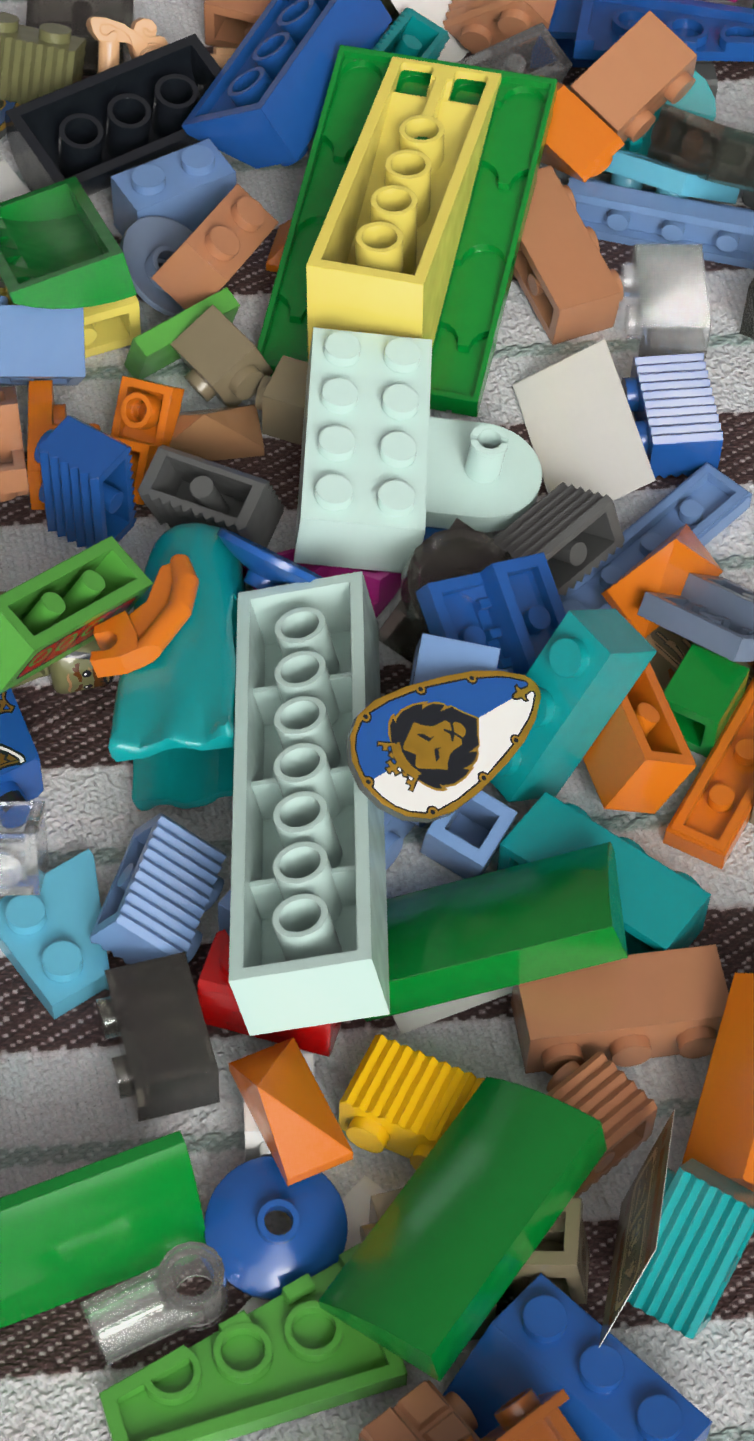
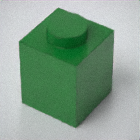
M693 643L667 685L664 694L689 749L707 758L744 695L750 668Z

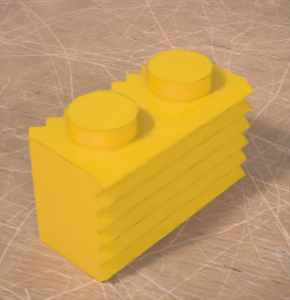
M378 1034L373 1038L339 1102V1126L342 1130L346 1131L348 1139L359 1148L372 1153H381L384 1148L410 1159V1164L417 1170L485 1078H477L472 1072L464 1073L459 1067H451L446 1061L439 1062L434 1056H425L420 1050L413 1051L408 1045H400L395 1039L388 1040L383 1034Z

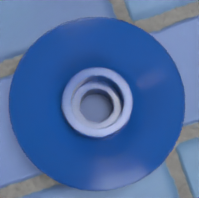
M220 527L217 533L225 547L249 569L243 581L257 589L291 583L312 582L314 579L324 578L225 528Z
M273 1156L249 1160L230 1171L212 1193L204 1219L206 1230L204 1231L205 1244L210 1259L217 1271L229 1284L239 1291L263 1300H272L282 1294L284 1286L308 1273L312 1277L338 1262L339 1255L344 1252L347 1241L348 1221L341 1196L332 1182L321 1172L287 1186ZM278 1210L286 1213L291 1220V1229L282 1235L271 1233L266 1228L264 1218L269 1212Z

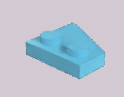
M619 149L613 155L611 164L605 170L612 173L610 183L616 186L642 191L643 184L656 187L655 193L683 199L693 197L736 204L742 184L727 178L694 172L692 168Z
M89 849L36 878L33 891L12 892L0 899V949L54 1020L111 986L107 950H103L100 944L91 943L89 938L101 911L94 855Z

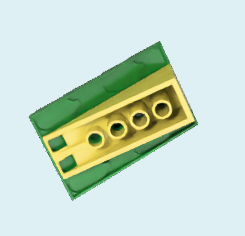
M340 45L257 344V349L271 367L273 373L283 355L305 362L309 361L313 327L432 340L430 409L444 412L450 410L455 414L472 417L478 416L497 344L500 323L513 278L514 265L552 120L558 79Z

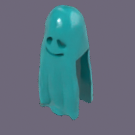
M182 523L165 531L154 543L144 570L146 576L154 584L159 569L163 565L169 564L170 559L174 555H187L199 579L192 615L155 661L131 673L119 675L108 749L112 759L116 762L133 760L132 800L134 805L141 811H148L158 805H171L185 810L212 804L221 797H233L238 593L245 592L246 589L245 582L243 581L242 563L233 556L217 535L220 528L203 523ZM153 584L135 603L134 610L147 601Z

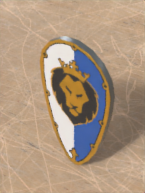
M469 671L442 676L403 687L374 700L354 719L346 740L348 767L358 788L378 809L402 821L429 823L447 817L475 797L500 772L525 742L537 717L541 700L540 689L531 678L506 671Z

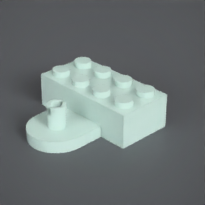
M313 327L306 379L294 562L416 575L426 527L474 532H495L506 529L536 503L542 482V468L538 456L523 438L504 427L483 422L430 417L432 340Z

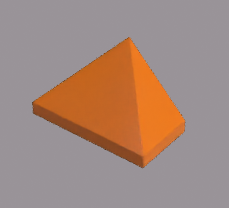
M685 524L603 591L601 595L612 609H616L625 619H631L634 628L646 638L659 627V625L637 615L646 591L681 596L689 573L719 576L723 570L690 527Z
M294 1037L229 1063V1071L287 1186L353 1159V1151Z

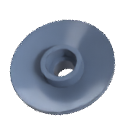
M147 216L135 221L125 231L121 239L120 248L124 253L136 293L152 308L173 317L185 309L151 277L190 236L192 231L175 220L161 216Z

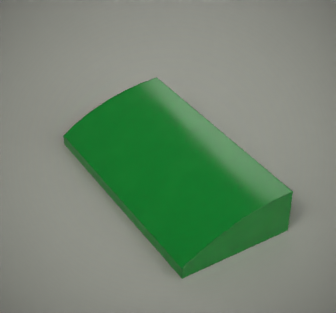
M76 176L0 202V278L13 304L47 309H74L116 302L137 295L122 249Z
M611 842L388 898L387 928L390 1014L364 1019L368 1022L628 958L615 852Z
M486 1077L318 1300L320 1308L440 1382L606 1152L607 1146L601 1121L534 1089L506 1080Z
M180 1130L0 1198V1329L207 1249L204 1238V1231L206 1230L198 1189L187 1146Z

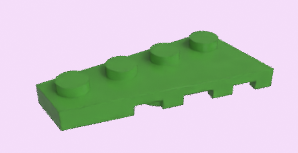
M361 1243L341 1253L338 1262L316 1275L310 1277L307 1273L284 1286L281 1295L247 1314L243 1310L218 1324L219 1331L189 1348L184 1345L180 1346L99 1393L100 1404L111 1441H227L407 1385L408 1373L402 1358L320 1308L318 1303L320 1297Z

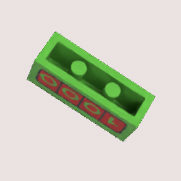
M112 536L0 595V694L95 640L93 635L94 626L125 610L128 613L153 584Z

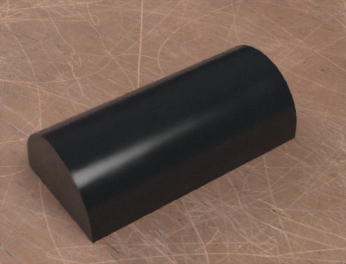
M192 34L5 111V126L7 128L9 145L25 183L30 191H34L76 176L86 194L90 196L111 187V176L200 142L187 135L181 125L222 69L197 35Z

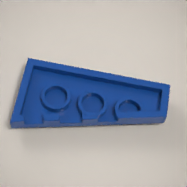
M583 0L573 59H599L650 10L697 54L696 61L754 62L753 8L699 0Z

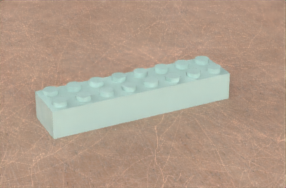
M362 571L314 579L312 582L291 583L238 593L229 984L250 1036L390 1014L384 811L378 809L358 788L348 767L346 740L354 719L370 703L381 697L379 629Z

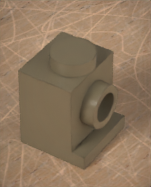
M572 1198L511 1282L510 1288L514 1300L542 1273L576 1304H587L590 1248L582 1219V1198Z

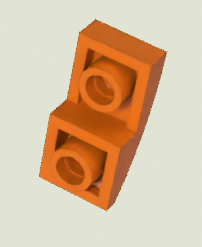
M122 376L111 434L108 435L132 447L129 454L132 455L130 462L133 463L131 470L134 471L131 477L134 479L132 486L135 487L132 493L135 495L133 502L144 505L145 503L138 492L139 486L158 447L162 444L170 446L180 412L184 389L139 378Z

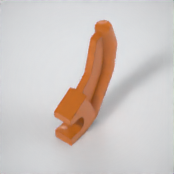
M176 554L170 559L169 564L163 565L159 569L145 603L130 614L125 610L94 626L93 635L101 651H92L90 662L97 678L128 674L152 663L161 655L190 618L197 595L199 579L187 555Z

